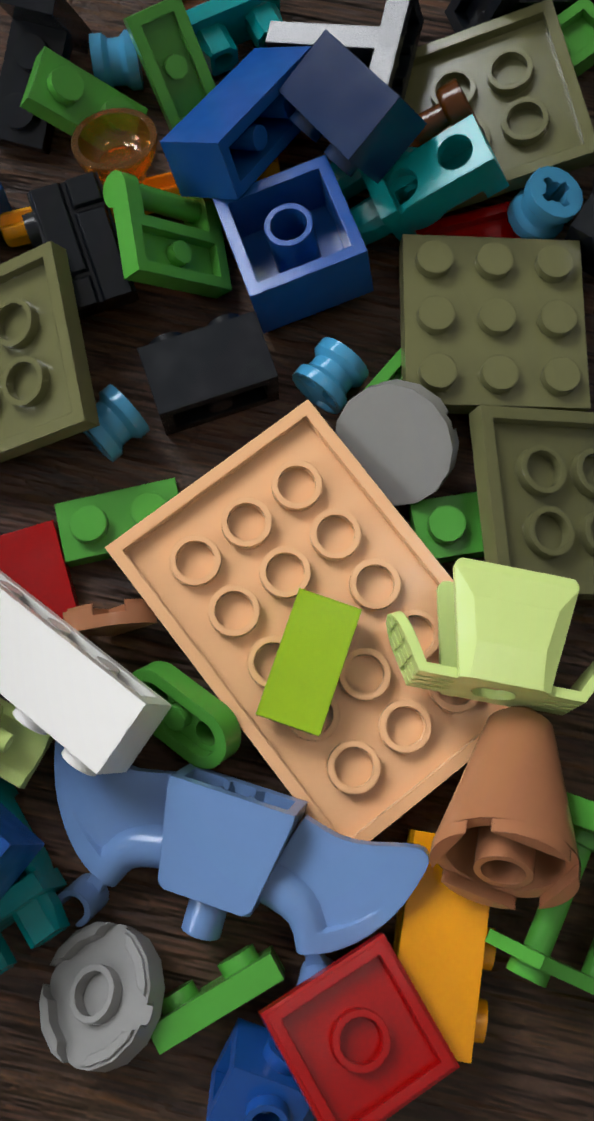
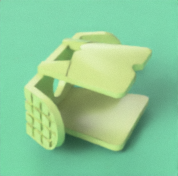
M464 557L459 558L453 566V582L443 581L436 590L439 664L427 662L416 633L403 612L396 611L387 615L386 627L389 642L406 686L438 691L442 695L507 707L525 706L533 710L557 715H565L585 704L594 693V661L580 675L570 689L553 686L580 590L578 582L571 578Z

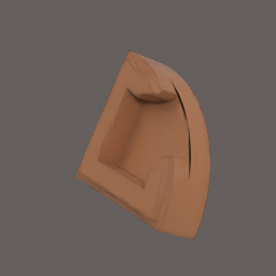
M124 599L123 605L111 609L93 608V603L69 608L67 612H63V620L84 636L113 637L157 623L156 615L144 599Z

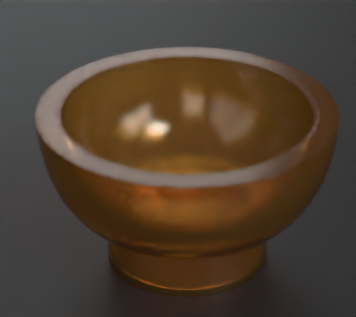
M129 108L106 109L92 114L76 127L71 138V149L79 166L86 173L97 172L103 185L107 176L114 170L135 175L139 183L142 184L146 178V171L150 168L156 156L157 131L153 121L140 111Z

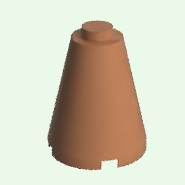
M511 706L496 711L489 716L432 840L429 856L431 867L433 868L438 864L443 869L441 882L451 891L468 900L494 908L516 910L517 898L539 897L538 909H546L569 901L576 895L580 887L581 863L554 728L546 717L529 707Z

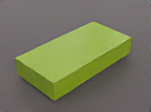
M299 588L256 712L257 716L318 737L320 736L362 609Z

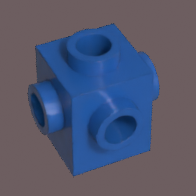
M238 1017L211 1072L206 1121H313L315 1117L267 1028Z

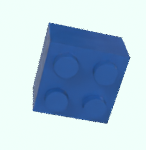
M326 155L254 182L238 200L213 198L263 334L374 291L367 248Z

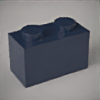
M327 29L323 31L278 90L296 108L289 119L314 142L317 143L322 136L330 142L324 154L350 177L359 168L377 184L427 125L395 91Z

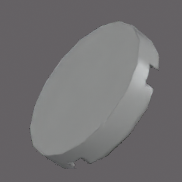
M394 379L371 385L349 400L337 419L335 433L394 506L418 503L436 492L443 485L456 464L459 439L456 428L453 429L452 422L447 416L449 411L438 396L420 384Z
M97 921L76 930L58 948L50 963V966H55L56 968L51 976L50 985L43 983L39 1009L41 1031L50 1052L62 1063L71 1064L76 1069L106 1073L127 1065L148 1044L161 1016L165 983L162 961L149 938L127 925Z

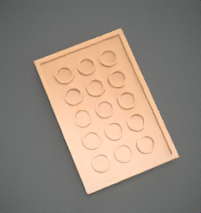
M309 399L105 547L218 699L232 710L239 722L240 728L292 797L308 802L305 814L341 835L358 840H373L468 763L489 716L496 711L508 708L507 706L442 695L438 691L406 686L389 642L386 627L387 615L396 611L403 612L416 633L427 662L439 664L436 590L441 582H453V579ZM299 588L362 609L319 737L256 715Z

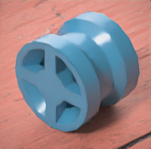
M124 29L118 37L109 38L101 32L89 33V47L94 76L113 88L127 86L132 91L144 90L141 61L127 29Z
M552 166L538 168L526 181L525 188L510 202L507 210L508 222L520 238L554 239L563 230L564 224L568 223L581 210L583 203L582 190L577 181L568 172Z
M324 337L314 348L315 357L309 364L300 365L292 374V380L300 392L316 406L328 413L338 414L347 404V393L351 388L362 386L369 376V371L362 359L352 349L334 338Z
M108 384L99 392V401L96 403L100 426L86 430L83 433L111 462H114L123 454L124 444L131 438H142L150 429L132 403L116 387Z

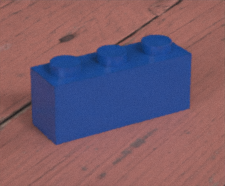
M312 46L254 48L160 141L181 197L238 200L298 135L301 130L289 119L296 108L278 90Z

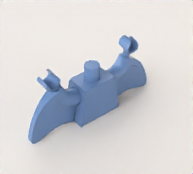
M55 741L54 776L61 818L76 854L90 871V873L79 876L58 894L62 905L72 896L79 899L83 904L84 916L75 924L77 927L84 926L107 904L109 900L107 886L115 887L134 868H158V883L164 890L189 898L181 928L186 934L196 939L205 941L218 940L222 933L227 912L241 917H250L260 903L282 916L289 923L293 932L296 952L305 957L296 985L298 986L334 962L331 958L326 957L325 953L351 946L368 937L389 921L406 903L428 867L430 854L425 846L412 843L375 842L350 838L335 832L309 815H306L300 823L307 807V801L213 770L201 769L190 763L178 771L145 769L131 765L127 772L89 776L76 770L64 760L61 755L64 747Z

